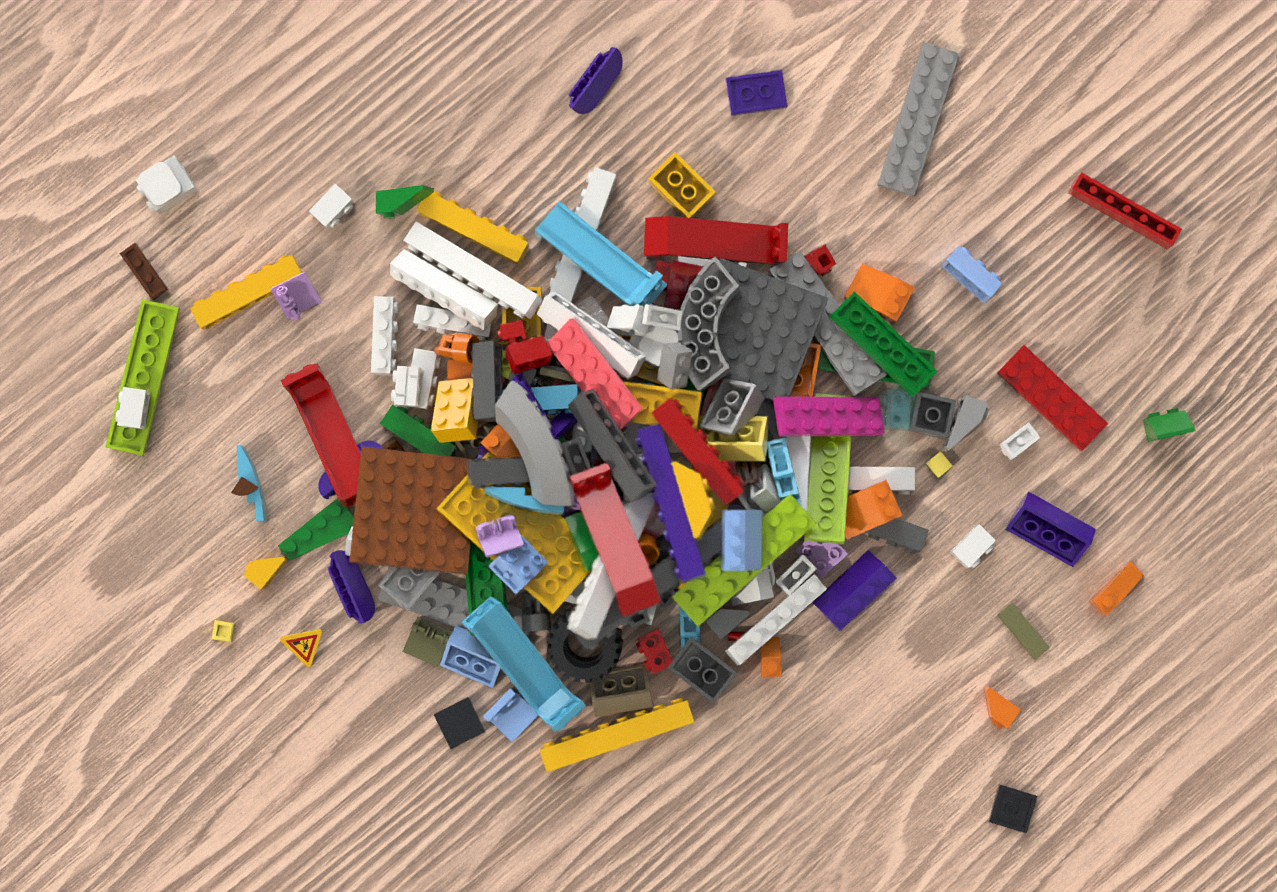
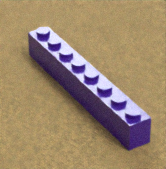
M657 424L637 430L638 436L635 439L638 448L642 447L644 455H640L643 465L648 466L649 474L657 485L652 496L655 504L659 503L661 511H658L660 522H665L666 530H663L666 542H671L672 549H669L671 559L677 562L678 567L674 568L677 579H682L684 584L704 578L706 574L661 425Z

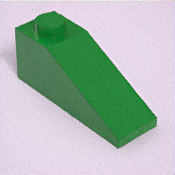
M419 185L376 191V214L382 215L384 219H395V216L403 215L434 192V188Z
M580 512L565 517L584 573L593 570V563L599 557V553L583 514Z

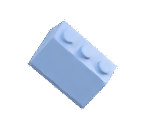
M958 246L941 267L985 303L1001 286L1000 277L994 272L990 273L987 271L983 262L973 259L970 256L969 250Z
M722 510L721 569L724 571L761 570L762 510Z
M455 626L447 642L440 666L493 688L501 668L476 636H471L470 631Z

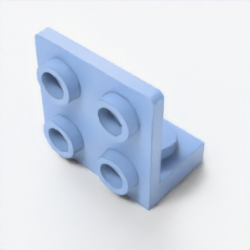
M522 535L520 536L524 546L502 552L489 565L515 594L548 563Z
M511 687L483 717L488 722L491 721L513 742L538 715Z

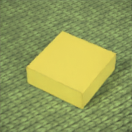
M941 451L925 463L936 478H939L953 466Z
M215 620L212 639L232 642L235 623Z

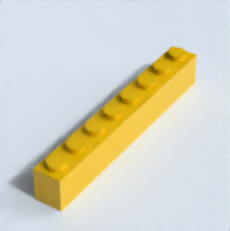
M680 697L671 700L672 704L664 706V703L653 707V711L647 713L646 710L634 713L635 717L628 719L627 716L616 719L617 723L609 725V722L598 725L599 729L591 731L590 728L579 732L580 735L573 737L572 734L561 738V742L555 744L554 741L544 743L543 748H540V753L546 771L549 772L694 723L687 699L683 700Z

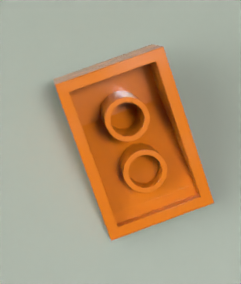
M861 264L844 298L847 299L855 291L882 318L895 324L915 287L894 276Z
M810 344L790 397H813L821 345Z
M499 424L481 442L496 458L521 456L512 438Z
M887 480L847 497L846 539L902 516Z

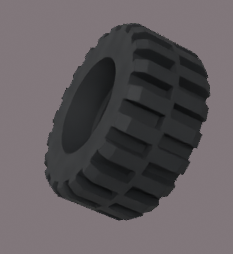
M576 605L573 607V610L568 608L563 612V615L557 617L548 636L547 642L549 644L547 651L548 654H551L549 658L551 663H556L555 669L558 672L563 671L564 677L569 679L571 676L575 678L574 681L576 682L585 679V683H590L592 678L598 681L602 679L603 675H609L612 668H615L618 664L623 647V633L621 628L617 627V632L609 638L605 636L601 639L603 650L597 656L588 658L575 654L570 649L567 639L569 634L573 632L568 629L570 623L569 618L575 612Z

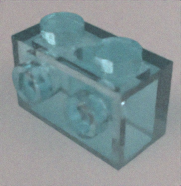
M887 390L886 394H883L882 406H885V413H882L884 430L908 431L910 429L911 396L903 390Z

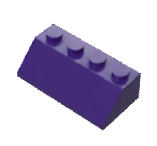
M1029 491L1019 503L1005 529L1071 567H1074L1092 544L1096 531L1090 525Z
M867 550L812 603L838 631H841L897 577L875 555Z

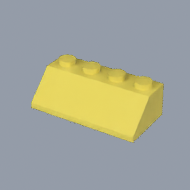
M700 416V417L698 418V425H697V429H698V430L701 429L699 426H700V424H701V422H702L704 416ZM753 416L734 435L702 429L708 437L706 441L710 446L714 444L719 450L720 454L718 456L722 461H765L768 448L767 416Z

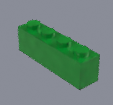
M392 404L380 422L382 426L424 454L453 457L458 449L454 446V441L440 443L431 432L432 426L427 428L423 425L424 421L416 415L412 418L407 414L408 410L402 406L396 407Z

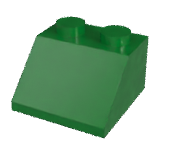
M1178 408L1166 410L1167 414L1160 415L1159 412L1148 414V418L1143 419L1148 442L1195 431V427L1186 411H1179Z

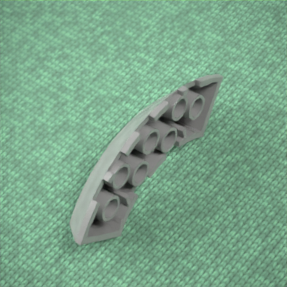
M716 257L711 259L697 274V277L688 289L680 310L683 313L680 331L678 330V341L693 351L689 377L699 392L715 384L730 372V367L719 348L718 329L725 308L732 298L740 292V287Z
M511 381L495 404L496 422L509 434L523 458L530 479L532 497L543 505L573 506L572 482L567 480L565 471L569 469L564 459L560 456L563 453L558 439H553L549 430L552 427L546 416H541L537 403L531 402L527 397L528 393L515 381Z

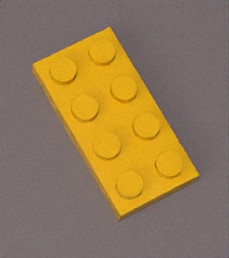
M624 381L626 387L643 407V410L631 422L648 425L659 424L651 412L668 398L672 397L673 400L675 398L679 400L683 406L681 410L685 415H691L696 422L693 425L697 428L702 392Z

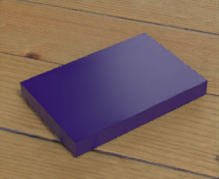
M782 70L726 78L731 116L788 107Z

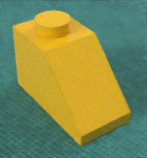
M286 557L254 560V562L250 561L244 568L246 572L243 576L259 589L265 590L289 559Z

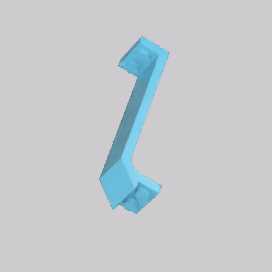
M560 201L535 229V236L539 240L544 238L628 306L638 304L645 307V305H651L668 285L662 280V274L656 271L653 275L646 271Z
M489 597L462 621V624L473 632L532 709L553 732H558L565 728L573 717L578 716L586 705L567 689L499 601Z

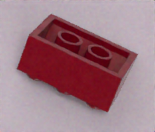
M673 260L664 308L681 310L690 285L704 266Z

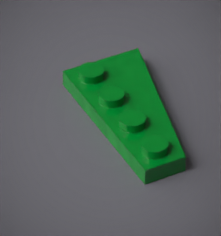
M336 498L280 543L278 547L290 561L316 548L348 535L351 526H353L354 516Z

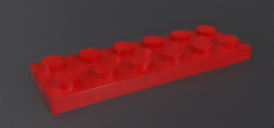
M1025 345L997 372L1080 451H1083L1108 424Z

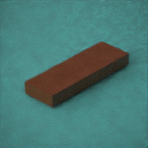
M136 243L119 253L152 300L169 290Z

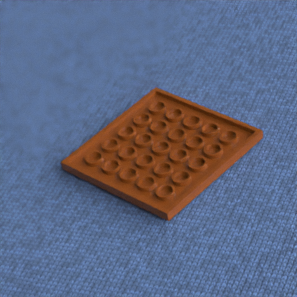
M362 447L349 563L467 575L470 539L436 508L467 476V460L469 458Z

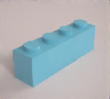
M577 384L531 388L544 412H547V415H558V411L573 414L568 405L582 392Z

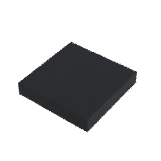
M469 697L434 714L450 749L486 732Z
M999 784L988 822L1027 834L1037 796Z

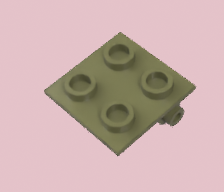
M417 616L402 652L438 667L453 631Z

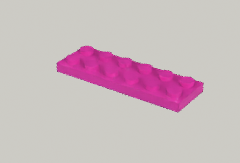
M776 397L773 399L779 436H882L885 434L879 397Z

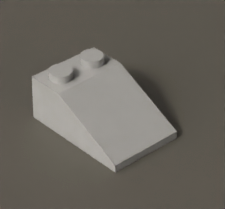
M724 378L699 427L709 431L734 435L757 414L765 397L756 384Z
M968 395L960 398L952 419L949 437L944 440L940 450L942 453L949 451L983 419H986L989 409H987L988 403Z

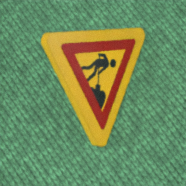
M317 629L281 636L280 641L307 667H311L322 630Z

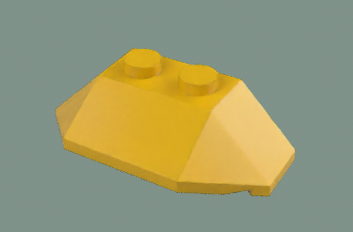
M673 462V469L693 536L697 541L701 540L714 516L712 509H715L713 498H709L707 490H710L708 481L703 479L699 473L677 462Z

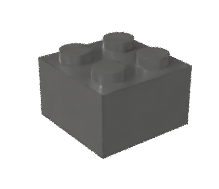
M918 392L914 398L908 432L947 439L956 400Z

